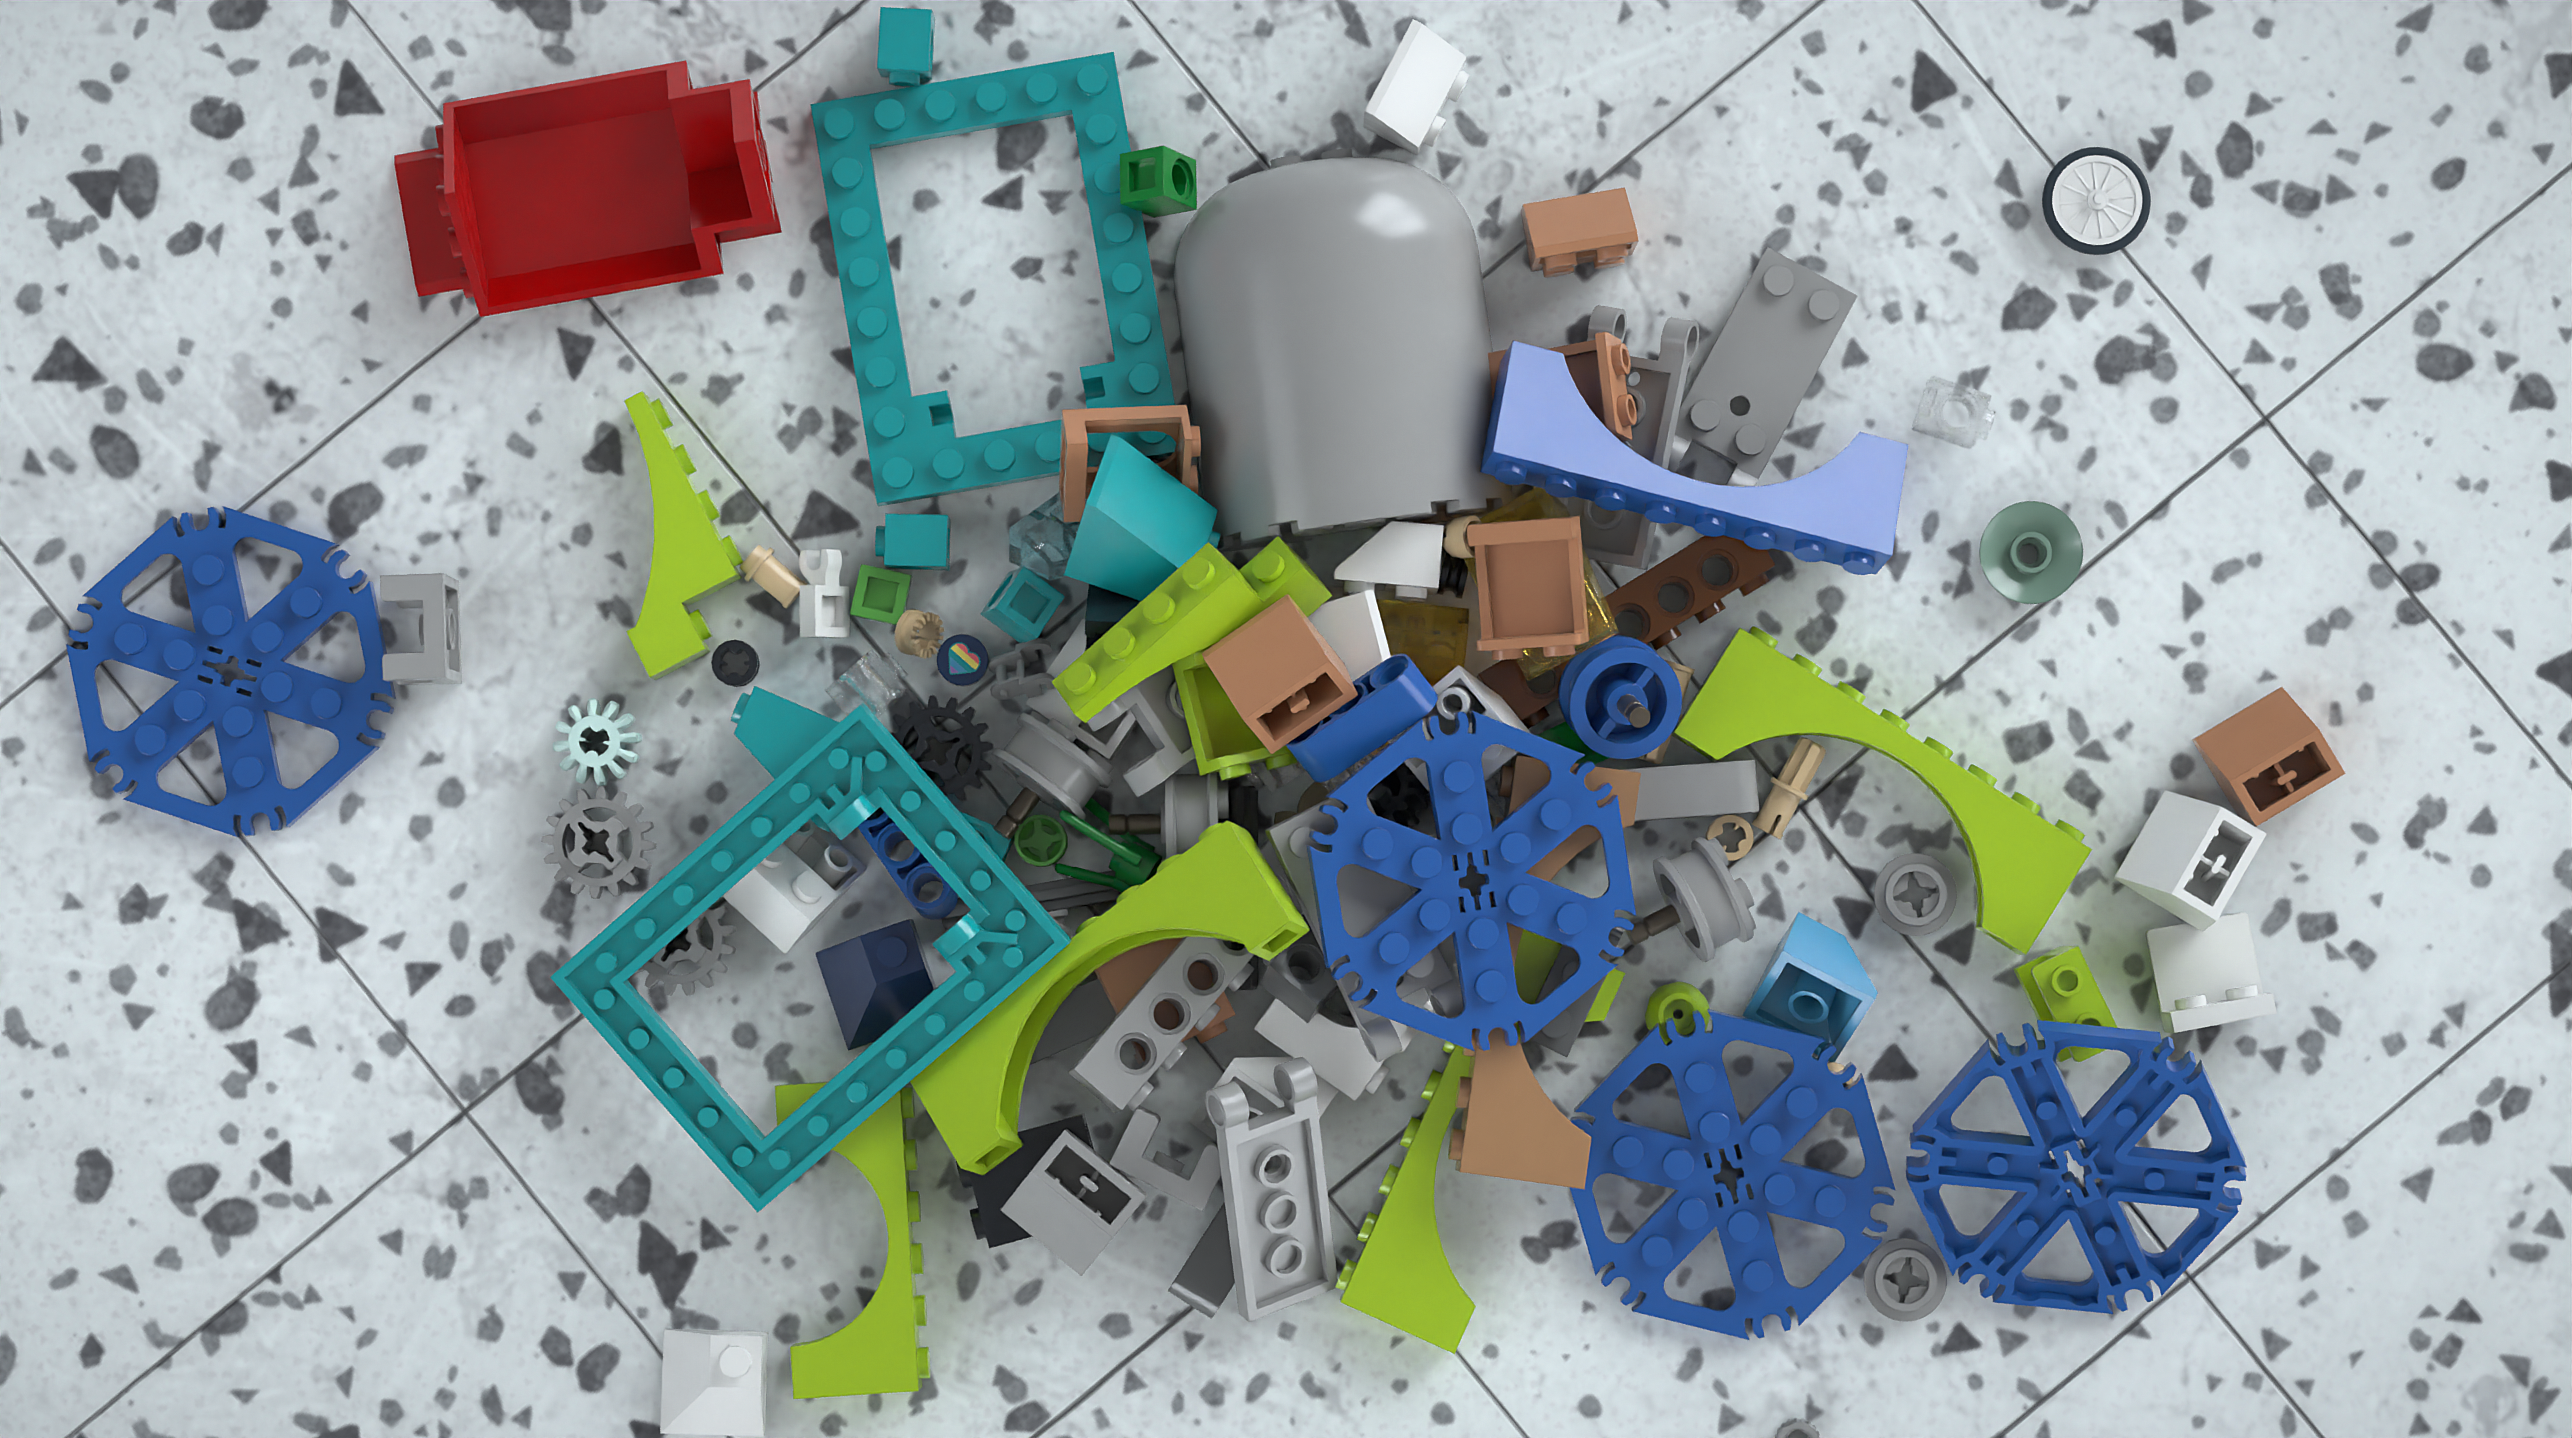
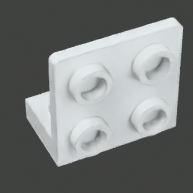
M2246 913L2220 916L2214 924L2203 932L2189 923L2146 931L2145 937L2164 1032L2177 1033L2277 1014L2273 993H2263L2249 917Z

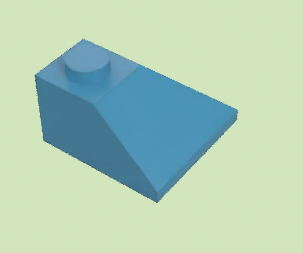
M1798 912L1778 944L1742 1016L1747 1019L1824 1037L1826 1040L1817 1046L1814 1054L1818 1055L1824 1046L1832 1043L1837 1048V1051L1828 1061L1835 1062L1875 1001L1878 992L1846 937Z

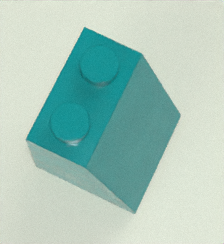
M1111 435L1086 502L1064 575L1142 601L1205 544L1209 542L1214 548H1217L1221 533L1212 531V527L1218 510L1122 438Z
M754 686L751 695L744 692L741 694L731 717V721L738 724L734 735L774 779L840 723L757 686ZM818 814L811 818L818 828L834 833Z

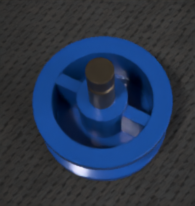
M1621 635L1606 636L1586 644L1568 661L1559 682V706L1566 723L1589 748L1606 757L1631 759L1648 754L1666 741L1675 729L1680 717L1682 692L1675 672L1649 645L1632 637Z

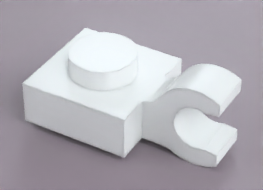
M821 549V565L820 551L801 550L799 556L800 570L809 580L810 585L800 586V637L850 638L849 586H839V574L842 567L840 550Z

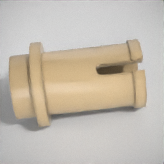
M758 545L740 566V569L746 573L744 579L747 582L753 579L787 609L800 595V586L807 585L808 583L804 580L802 581L772 556L775 550L770 547L766 551L761 545Z

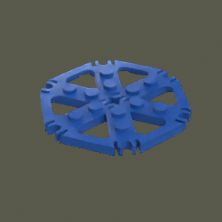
M224 506L222 507L226 514V526L222 528V514L217 508L210 507L207 508L209 524L205 529L197 530L193 524L192 514L188 512L181 513L180 524L185 535L180 536L177 528V518L172 516L88 590L83 596L94 598L101 602L103 606L99 609L89 604H78V611L89 614L92 617L93 626L86 633L69 630L68 636L73 640L85 644L88 643V649H77L66 644L89 762H95L100 754L109 750L110 755L99 760L94 769L99 774H104L110 767L118 765L123 771V777L112 788L113 791L118 794L125 793L134 786L136 781L138 782L137 787L123 800L235 837H240L237 830V817L241 815V830L245 836L250 837L255 836L253 821L261 813L268 816L272 831L282 830V815L277 810L280 807L283 808L286 816V827H291L380 747L370 746L361 741L360 737L364 734L366 737L375 740L384 739L386 733L373 729L369 719L371 714L378 710L393 714L394 707L389 703L374 700V695L385 694L393 699H396L393 681L383 680L382 658L387 654L373 582L369 581L364 589L354 594L352 589L362 585L368 575L360 569L352 577L345 579L341 577L339 572L340 565L348 559L349 553L343 549L336 551L326 563L324 561L327 555L339 544ZM244 538H255L296 552L301 557L303 563L300 575L249 619L235 551L236 544ZM172 554L182 564L195 632L131 612L122 602V593L125 587L163 555ZM340 612H348L355 618L365 662V672L358 681L353 683L343 682L284 662ZM210 646L223 650L222 654L209 651ZM233 657L239 659L238 668L244 670L245 674L257 677L256 682L247 679H233L230 686L224 685L225 676L218 673L217 669L206 666L207 661L221 665V663L230 664ZM251 659L261 662V668L251 665ZM115 660L178 681L176 685L126 729L113 731L106 726L95 679L96 669L102 662ZM200 675L213 679L212 684L200 681ZM241 689L252 692L251 697L240 694ZM268 711L327 730L338 739L339 749L337 754L298 788L289 789L282 785ZM214 724L226 784L225 798L217 805L208 806L164 791L158 783V773Z
M1463 711L1454 712L1456 726L1454 731L1448 735L1440 730L1438 716L1427 717L1426 729L1431 737L1429 740H1426L1422 729L1423 719H1420L1325 797L1334 798L1342 803L1345 808L1341 811L1333 805H1320L1318 811L1333 818L1335 823L1334 829L1327 835L1311 831L1309 837L1316 843L1329 845L1328 852L1317 851L1311 846H1306L1325 967L1330 968L1335 960L1345 955L1347 961L1338 964L1333 969L1331 976L1334 980H1339L1348 972H1355L1359 977V985L1348 995L1349 999L1354 1002L1362 1000L1372 989L1374 990L1373 995L1359 1008L1475 1051L1472 1045V1030L1475 1028L1476 1044L1480 1050L1486 1051L1490 1050L1488 1035L1493 1028H1501L1504 1032L1506 1045L1515 1046L1518 1034L1513 1024L1518 1022L1521 1030V1042L1525 1043L1619 965L1608 963L1598 954L1602 951L1604 954L1614 957L1623 956L1625 950L1614 947L1609 942V933L1614 927L1632 931L1634 924L1623 917H1615V910H1624L1632 916H1636L1618 795H1612L1607 803L1598 807L1596 801L1608 796L1613 787L1610 783L1604 782L1596 790L1590 791L1584 784L1587 773L1596 767L1594 763L1590 761L1581 763L1571 773L1570 768L1579 758L1585 756L1584 754L1474 711H1469L1472 718V732L1467 733L1469 721ZM1499 744L1544 762L1549 769L1550 779L1549 782L1492 828L1481 758L1487 747ZM1415 757L1425 762L1437 838L1377 816L1367 806L1366 800L1369 791L1409 758ZM1591 825L1600 832L1608 875V888L1602 896L1589 898L1525 873L1581 826ZM1482 850H1485V851H1486V857H1487V863H1486V865H1484V858H1483V852H1482ZM1467 853L1474 872L1484 874L1485 884L1477 886V895H1475L1477 909L1475 908L1474 897L1471 896L1469 889L1460 888L1459 878L1467 876V867H1469ZM1451 855H1453L1455 870H1454V868H1453V862H1452V856H1451ZM1355 864L1418 889L1362 937L1355 938L1346 932L1343 925L1337 887V874L1345 865ZM1489 892H1492L1494 907H1491ZM1458 897L1460 898V904H1461V911H1462V912H1460ZM1507 923L1573 948L1578 954L1579 965L1577 970L1538 1003L1527 1004L1518 995ZM1452 934L1464 1009L1456 1017L1445 1018L1402 1001L1397 995L1396 983L1401 975Z
M1707 1009L1711 1016L1712 1029L1711 1031H1706L1704 1018L1696 1010L1692 1012L1695 1028L1691 1033L1687 1035L1680 1034L1676 1031L1673 1019L1668 1018L1666 1019L1665 1027L1671 1041L1665 1043L1659 1034V1024L1657 1023L1574 1108V1112H1584L1593 1116L1594 1119L1590 1122L1586 1118L1579 1116L1570 1118V1121L1575 1126L1584 1130L1585 1133L1592 1137L1585 1189L1570 1187L1595 1276L1602 1267L1609 1262H1613L1614 1265L1603 1273L1601 1283L1607 1287L1617 1277H1624L1630 1282L1629 1289L1620 1297V1301L1625 1306L1631 1304L1638 1297L1639 1292L1642 1291L1645 1294L1640 1302L1632 1307L1633 1312L1746 1340L1750 1339L1745 1330V1319L1751 1318L1754 1334L1760 1339L1765 1337L1761 1324L1765 1316L1770 1314L1777 1315L1781 1319L1784 1331H1788L1791 1329V1319L1786 1308L1791 1305L1797 1314V1323L1800 1326L1883 1241L1882 1237L1868 1235L1863 1230L1867 1227L1874 1232H1887V1223L1873 1219L1870 1216V1211L1878 1203L1893 1206L1895 1200L1889 1193L1874 1191L1873 1188L1888 1187L1895 1190V1186L1863 1075L1860 1073L1856 1081L1847 1087H1843L1842 1083L1849 1081L1854 1076L1857 1068L1852 1062H1849L1839 1072L1829 1070L1827 1066L1828 1060L1837 1051V1048L1832 1043L1824 1046L1819 1051L1817 1058H1815L1812 1054L1817 1046L1826 1040L1824 1037ZM1740 1040L1787 1052L1793 1059V1069L1740 1122L1722 1060L1724 1047L1731 1041ZM1654 1063L1664 1064L1672 1072L1690 1137L1619 1120L1613 1114V1103L1646 1067ZM1843 1108L1851 1113L1865 1158V1166L1859 1175L1850 1177L1781 1160L1829 1110ZM1739 1144L1742 1156H1736L1734 1145ZM1718 1149H1724L1726 1159L1730 1161L1733 1168L1742 1167L1743 1174L1736 1177V1186H1734L1738 1197L1737 1200L1733 1201L1730 1188L1726 1187L1724 1181L1715 1182L1713 1175L1721 1172L1720 1163H1722ZM1704 1153H1709L1712 1164H1706ZM1610 1173L1675 1189L1625 1242L1616 1243L1608 1239L1603 1229L1592 1190L1593 1183L1597 1177ZM1746 1184H1750L1754 1197H1748ZM1720 1192L1723 1206H1718L1715 1193ZM1767 1212L1837 1229L1844 1236V1248L1809 1285L1805 1287L1792 1286L1785 1278ZM1717 1227L1735 1290L1733 1304L1724 1310H1716L1669 1297L1664 1290L1666 1277Z
M2037 1020L2038 1030L2044 1037L2043 1040H2037L2036 1032L2029 1023L2022 1024L2026 1041L2020 1046L2008 1044L2002 1032L1996 1034L1997 1049L2000 1056L1994 1053L1990 1047L1989 1039H1987L1912 1125L1913 1132L1910 1133L1909 1137L1911 1149L1924 1150L1927 1154L1922 1157L1906 1156V1179L1952 1276L1958 1269L1959 1282L1966 1284L1973 1275H1985L1986 1277L1979 1284L1980 1295L1984 1298L1992 1295L1994 1303L2113 1314L2112 1303L2107 1298L2108 1295H2113L2114 1302L2119 1310L2122 1312L2128 1310L2125 1293L2132 1289L2140 1290L2144 1294L2147 1303L2153 1301V1290L2150 1280L2156 1283L2162 1296L2239 1212L2237 1205H2241L2242 1202L2240 1189L2229 1188L2224 1185L2231 1180L2246 1181L2245 1167L2247 1168L2245 1157L2201 1059L2196 1066L2194 1053L2188 1051L2178 1061L2167 1060L2175 1050L2173 1039L2168 1036L2161 1039L2160 1032ZM2069 1046L2124 1052L2130 1058L2129 1066L2082 1118L2056 1062L2058 1053ZM1990 1076H1998L2004 1079L2030 1136L1959 1129L1951 1122V1116L1983 1079ZM2182 1094L2188 1095L2195 1100L2211 1135L2209 1146L2199 1152L2135 1146ZM2081 1139L2085 1144L2084 1148H2082L2079 1143V1140ZM2067 1150L2073 1161L2076 1160L2079 1166H2083L2085 1187H2082L2078 1176L2075 1177L2071 1171H2068ZM2049 1151H2052L2055 1159H2052ZM1942 1184L2017 1192L1980 1233L1964 1235L1956 1229L1939 1190ZM2121 1201L2196 1208L2198 1213L2195 1219L2165 1251L2150 1253L2142 1248ZM2069 1219L2093 1270L2091 1276L2081 1282L2032 1278L2025 1275L2022 1270Z

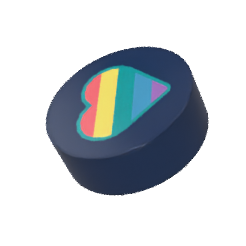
M954 635L945 640L938 650V670L953 685L965 687L976 684L985 676L988 670L989 655L987 649L977 638L971 635Z

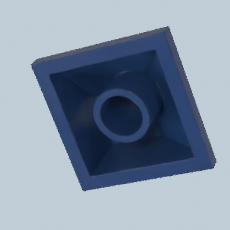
M907 919L860 935L815 953L848 1051L875 1042L936 989L913 919Z

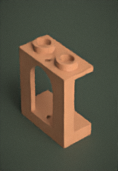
M1187 405L1062 410L1059 493L1063 521H1081L1085 509V499L1089 497L1099 467H1087V433L1158 431L1170 435L1176 442L1175 450L1168 459L1156 464L1194 493L1198 494L1196 465H1191V458L1200 457L1199 426H1190Z

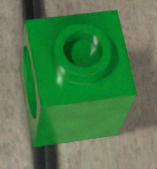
M1164 145L1120 154V204L1136 211H1142L1143 214L1153 218L1197 210L1196 160Z

